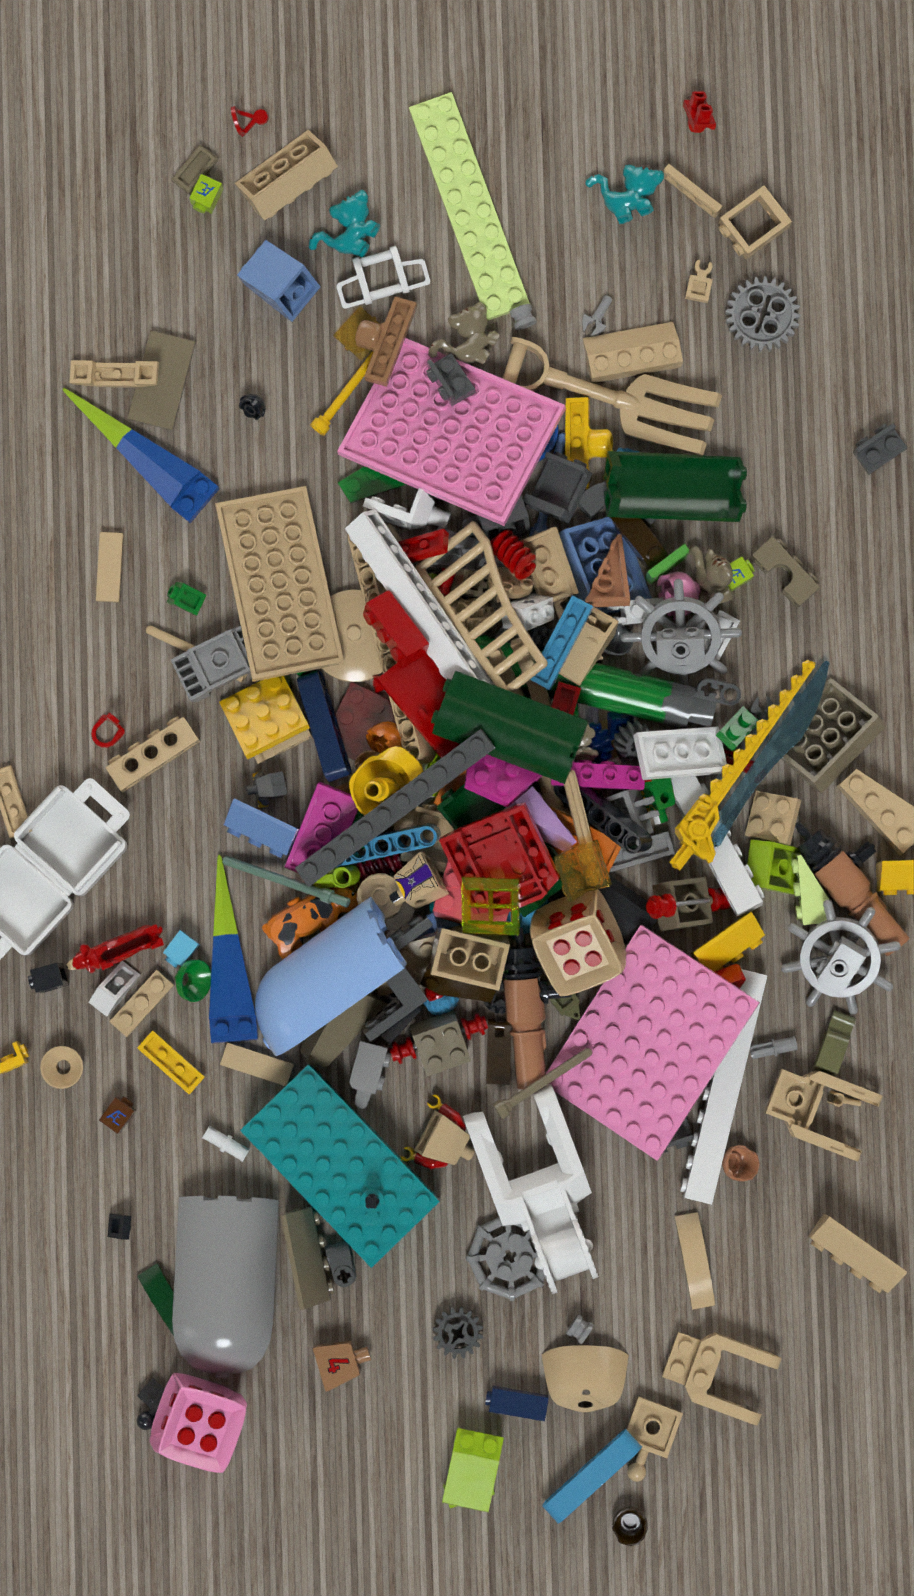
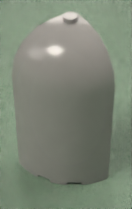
M205 1196L179 1197L172 1318L174 1340L181 1356L193 1368L208 1373H216V1378H230V1374L251 1370L263 1358L270 1343L274 1315L279 1200L251 1197V1199H237V1196H218V1198H208Z

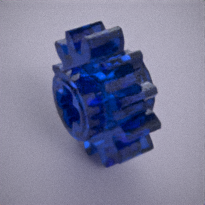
M592 722L589 724V727L594 729L595 736L591 738V744L586 747L598 751L599 755L595 757L592 763L600 764L612 757L609 752L614 750L611 745L612 737H609L607 734L608 729L602 730L601 723L595 724Z

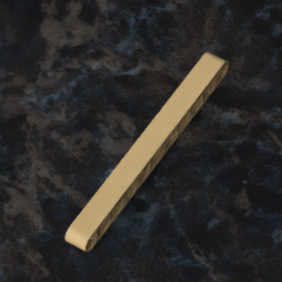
M348 534V542L366 605V602L386 592V589L377 580L374 571L363 559L362 553L356 544L350 540ZM371 625L384 674L397 662L391 656L388 646L379 640L376 630ZM389 696L397 729L401 736L402 747L409 751L420 764L431 763L436 754L434 749Z

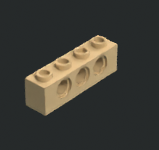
M177 716L167 722L168 727L162 731L159 729L153 731L147 736V741L142 744L140 742L133 744L128 748L129 752L122 757L119 754L108 761L110 765L105 768L120 791L125 792L201 742L184 716L182 718ZM169 734L177 735V743L173 746L166 745L165 740ZM149 747H156L158 749V754L153 759H149L146 756V751ZM135 759L138 761V768L130 772L127 770V763Z

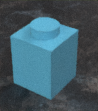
M179 930L163 952L167 955L165 960L175 968L178 965L182 966L186 961H189L200 944Z

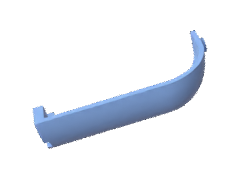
M371 896L273 966L261 980L255 999L256 1018L264 1037L263 1042L275 1056L285 1053L405 968L407 962L395 946L392 938L386 939L384 931L387 930L385 915Z

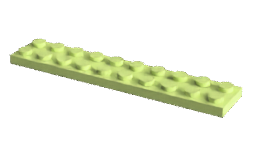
M452 92L409 107L412 120L479 302L485 304L487 308V321L506 315L512 309L521 305L530 304Z

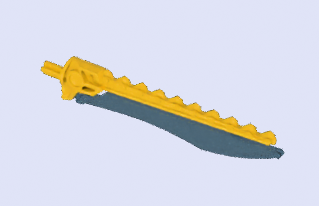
M809 660L802 663V676L797 674L792 676L791 690L784 689L779 692V705L772 704L768 707V720L761 719L757 721V734L745 736V750H740V748L733 752V765L726 764L722 766V780L717 778L710 782V795L704 793L698 797V800L675 828V834L680 841L681 847L669 861L673 868H677L680 871L693 854L702 860H706L708 864L713 862L716 854L714 848L722 844L726 834L756 787L774 765L802 739L808 729L823 694L830 665L829 661H824L806 688L800 693L798 690L816 665L815 662ZM791 700L795 701L727 802L718 812L719 804ZM720 819V825L711 838V833Z

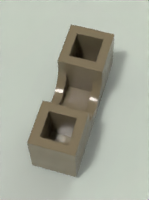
M772 536L750 559L765 575L774 568H783L789 573L790 583L783 589L782 593L798 609L820 588L817 585L819 581L811 572L808 574L802 568L803 563L795 555L792 557L786 551L788 548L781 539L778 538L776 540Z

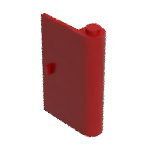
M427 653L405 667H402L397 662L376 679L440 758H443L460 745L432 734L434 724L431 723V719L435 710H440L446 692H443L446 679L440 674L439 668Z

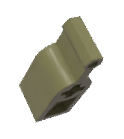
M835 1010L833 1011L812 1069L834 1077L838 1074L856 1018Z

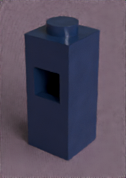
M492 1386V1391H487L485 1405L489 1406V1412L545 1422L549 1396Z

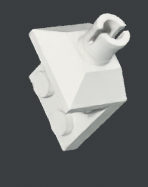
M420 488L410 513H407V509L400 505L394 504L393 507L385 505L384 500L374 496L371 499L365 498L363 503L364 512L376 509L383 521L410 531L427 528L428 524L446 529L451 512L435 507L432 498Z

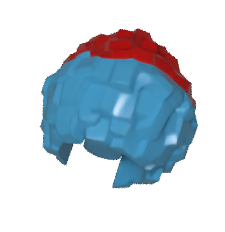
M428 988L424 989V994L428 998L424 1004L433 1015H441L452 1011L460 999L439 995Z

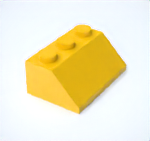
M914 860L881 861L876 863L877 891H883L884 896L897 895V891L904 890L907 891V895H914Z
M749 912L690 954L695 960L715 972L723 969V965L727 962L735 963L744 956L742 952L748 947L753 950L762 944L761 938L765 934L753 913Z

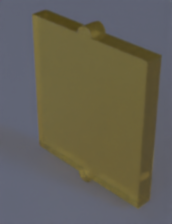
M361 306L333 335L345 346L346 351H350L360 361L372 350L356 345L355 336L357 328L361 321L364 320L379 323L376 321L377 318L375 316L372 317Z

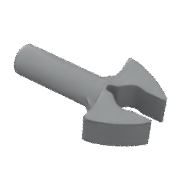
M604 296L594 315L587 316L584 314L582 321L583 333L586 331L587 326L593 322H596V329L591 334V337L599 335L606 329V325L602 324L601 319L612 302L611 297Z

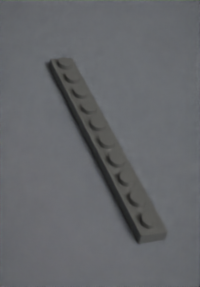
M480 729L295 867L296 871L307 886L310 887L496 747L485 732Z

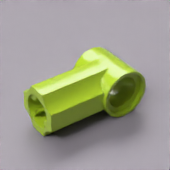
M351 864L335 867L312 884V886L318 888H345L359 881L360 872L356 866ZM344 871H346L349 875L348 881H346L343 877Z

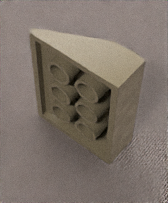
M830 677L766 744L801 778L822 794L883 731L885 726L875 712Z
M312 1206L285 1211L281 1215L299 1309L305 1310L330 1301L331 1294H334L333 1282L327 1279L326 1271L330 1270L327 1256L323 1257L321 1248L325 1247L324 1237L322 1233L318 1234L317 1224H320L319 1213L316 1210L314 1211Z

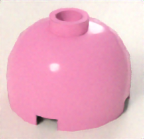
M671 572L659 577L657 587L661 586L662 593L658 594L659 598L663 597V600L674 597V581L681 579L683 581L684 597L699 600L700 587L689 575L682 572ZM685 610V616L691 613V611ZM675 611L666 613L668 616L673 615V619L676 620Z

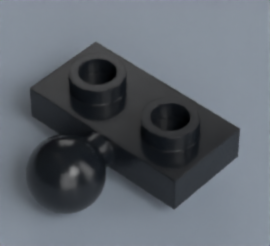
M154 1378L137 1395L150 1408L149 1411H143L137 1416V1425L142 1430L152 1428L165 1390Z

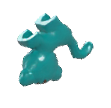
M625 165L623 169L624 183L627 189L625 192L610 191L608 178L600 174L589 177L585 185L590 188L594 184L599 183L605 206L616 216L619 224H624L633 219L631 212L633 210H637L641 216L648 215L654 211L652 203L645 197L653 195L657 185L661 184L664 180L663 171L652 170L643 166Z
M360 190L354 195L344 198L339 204L331 206L329 208L330 215L337 219L340 224L347 227L346 231L335 239L330 237L325 231L316 232L309 240L308 248L316 250L319 240H323L327 246L334 248L339 253L354 254L363 258L370 247L364 241V238L366 236L375 238L381 226L372 220H368L365 223L369 215L367 193L364 190Z

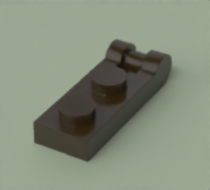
M488 1018L486 1084L510 1085L511 1035L509 1031L511 1030V1024L506 1019L504 1021H495V1018ZM495 1030H504V1037H495Z

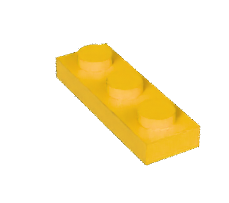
M154 1030L137 1047L189 1095L205 1078L201 1072Z

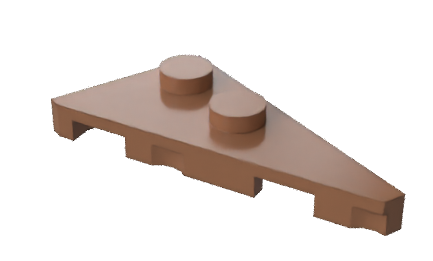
M617 534V537L612 541L610 550L598 571V576L595 578L590 593L585 599L586 603L594 607L630 606L622 534Z

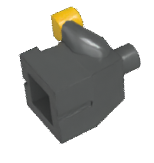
M262 771L253 773V785L245 787L247 795L255 794L256 799H258L259 808L268 807L270 799L282 798L287 795L283 771L267 775Z

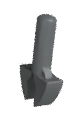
M766 696L767 707L762 712L758 705L759 697H757L751 706L750 713H755L759 720H768V707L773 702ZM769 733L764 739V741L769 740Z

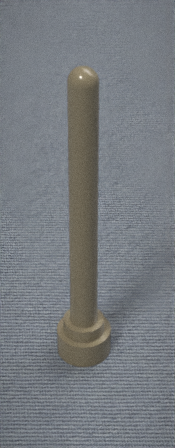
M585 1048L511 1098L503 1099L502 1101L499 1099L492 1105L500 1118L503 1120L510 1115L509 1112L513 1110L514 1106L589 1058L593 1053L592 1050Z

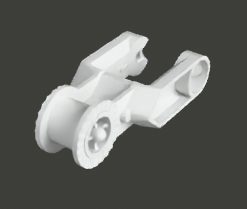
M548 1084L533 1095L547 1131L548 1143L553 1147L558 1161L555 1165L508 1181L503 1167L504 1161L501 1152L497 1151L484 1113L474 1112L464 1115L463 1118L502 1225L521 1224L524 1232L530 1230L529 1233L538 1256L534 1261L535 1266L543 1270L552 1294L557 1293L554 1283L556 1281L588 1269L593 1279L599 1276L590 1254L593 1249V1243L589 1239L584 1238L576 1214H574L579 1212L577 1203L592 1192L552 1084Z

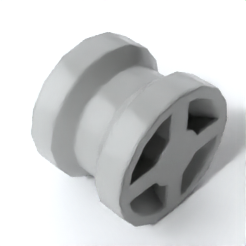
M531 304L521 305L510 311V316L515 320L514 327L516 330H522L537 323L536 317L532 316Z
M578 1314L570 1324L566 1334L576 1337L577 1342L582 1344L588 1337L594 1324L585 1322L582 1316Z

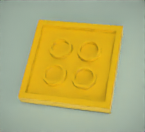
M284 676L261 680L219 701L247 760L310 728Z

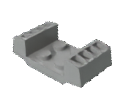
M241 626L217 635L171 659L189 700L195 703L209 697V692L250 673Z

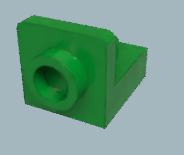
M176 582L168 590L167 603L197 616L207 595L185 583Z

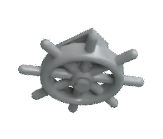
M676 579L674 581V597L665 599L655 606L642 596H637L635 603L648 613L642 625V632L623 633L621 641L642 642L643 650L650 661L639 671V674L649 675L658 667L666 672L679 674V683L688 685L689 673L699 671L708 664L720 674H725L727 667L715 658L720 648L721 638L740 637L742 630L739 628L721 629L718 618L712 610L724 599V595L718 592L705 604L697 599L684 597L683 581ZM685 610L696 613L685 623ZM675 611V624L665 616L666 613ZM704 619L710 629H698L696 626ZM656 622H659L666 628L662 631L651 632ZM704 639H711L709 646L705 649ZM652 641H657V649Z
M825 900L823 907L827 920L817 924L809 932L794 923L788 925V930L804 941L801 948L800 961L783 964L781 971L783 973L803 971L807 981L814 987L806 1000L807 1006L813 1007L822 993L832 997H845L849 1013L854 1015L858 1012L855 995L867 989L872 983L886 991L893 989L891 982L878 975L881 954L897 951L901 948V944L894 941L879 945L874 934L867 928L876 912L873 907L867 908L858 922L849 918H836L832 901ZM839 930L850 931L851 934L847 939L843 936L841 938ZM830 932L832 945L830 946L819 937ZM861 937L868 947L861 948L855 943ZM812 946L827 955L810 959ZM871 956V963L868 969L862 963L866 957ZM856 972L863 976L856 982H851Z

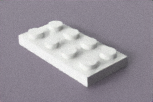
M719 727L649 731L634 734L633 737L642 779L722 774V766L726 765L727 762L722 741L715 736L720 731Z

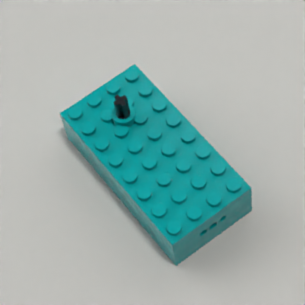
M310 1064L240 1130L371 1268L440 1202V1198Z

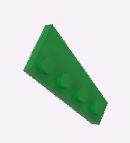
M365 466L338 482L350 504L407 485Z

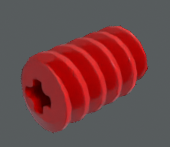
M507 529L490 542L493 554L497 556L499 561L503 562L505 567L509 568V571L518 580L529 577L536 569V563H534L536 556L534 553H530L528 547H524L522 541H518L519 538L513 535L511 529Z

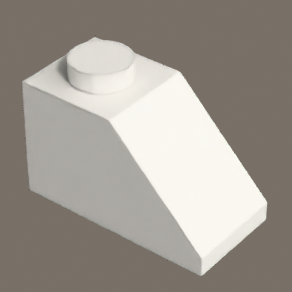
M121 961L98 986L88 1003L105 1016H108L140 977V974Z

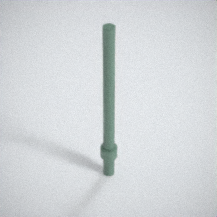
M229 856L223 858L222 863L224 865L318 897L322 902L328 904L335 903L344 907H348L350 904V898L335 894L334 890L328 888L321 889L312 885L308 887L304 882Z

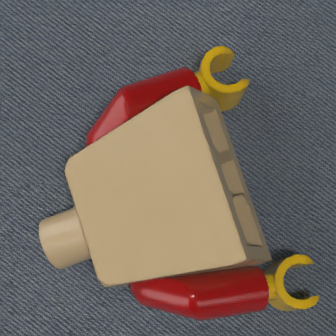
M432 1095L438 1099V1103L432 1106L427 1102V1105L433 1110L438 1109L439 1112L434 1111L415 1150L409 1146L403 1148L410 1151V1157L400 1156L403 1161L414 1160V1163L428 1169L444 1168L448 1164L455 1165L460 1157L470 1160L474 1155L475 1149L467 1145L470 1135L465 1132L466 1124L460 1113L448 1104H442L441 1099L437 1095Z

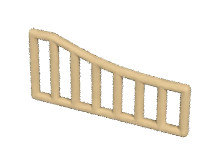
M472 521L448 540V552L471 533L478 539L479 543L434 579H431L426 569L445 554L424 559L415 566V569L494 685L510 692H515L548 665V662L531 639L510 603L501 581L490 540L478 523ZM484 551L487 564L444 597L438 587ZM490 573L494 586L456 614L450 604ZM497 595L502 607L469 632L462 622ZM507 615L512 626L481 650L475 639ZM518 634L524 645L496 667H493L487 657ZM530 653L536 663L506 685L500 675L526 654Z

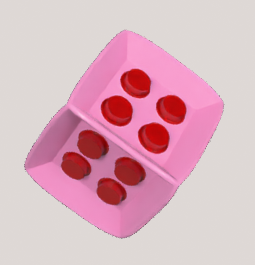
M173 1373L160 1400L149 1442L156 1453H160L171 1460L202 1470L223 1473L231 1460L243 1427L247 1408L246 1400L241 1394L222 1385L187 1374Z

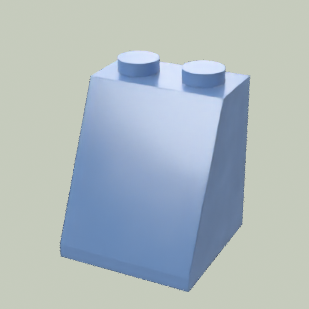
M267 240L257 248L255 254L237 274L246 287L291 322H293L320 288V285L302 263Z

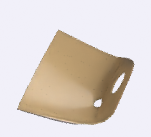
M592 1345L562 1346L543 1353L544 1373L552 1400L559 1406L578 1412H591L614 1405L621 1397L624 1388L629 1355L612 1347ZM583 1390H589L590 1394L583 1395L582 1392ZM582 1401H589L593 1405L591 1407L584 1408L578 1406V1403Z

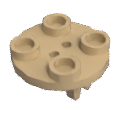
M498 567L508 598L519 599L528 596L532 592L534 582L530 576L518 580L509 571V568ZM490 573L488 574L487 584L489 588L494 586ZM496 595V596H495V597H497V598H496V601H497V603H499L500 600H499L498 596Z

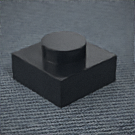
M109 1213L107 1237L129 1240L131 1216Z

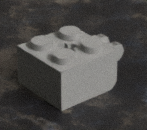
M626 790L605 798L649 834L654 832L650 819L659 816V811L653 810L647 813L645 805L655 802L654 796L643 799L640 790Z
M360 1041L349 1081L352 1088L357 1089L354 1104L359 1109L367 1107L371 1094H376L378 1090L382 1091L386 1076H382L383 1068H388L391 1060V1053H388L389 1048L365 1041Z

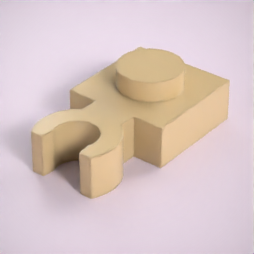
M697 260L694 266L697 276L690 274L685 299L708 303L713 279L706 278V276L711 273L712 263L709 262L706 270H701L699 267L700 260Z

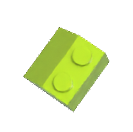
M751 840L747 865L754 876L751 878L754 886L759 885L761 890L794 895L793 883L797 882V874L792 872V859H795V853L801 855L798 848L771 841Z

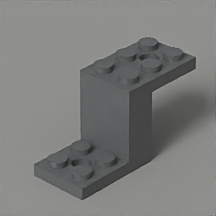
M417 915L408 922L409 927L403 932L401 929H398L389 936L398 950L433 926L427 916L421 917ZM406 968L386 981L401 1003L398 1005L396 1002L392 1003L384 1009L386 1014L378 1019L375 1016L365 1023L366 1028L363 1031L370 1042L428 1000Z

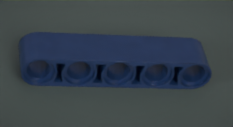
M318 669L297 677V684L325 778L328 782H332L352 773L322 672Z

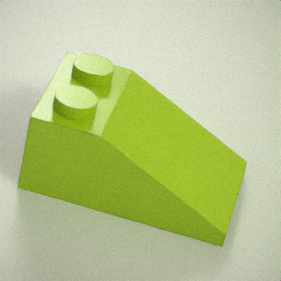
M457 1428L442 1503L489 1512L504 1440L503 1437Z

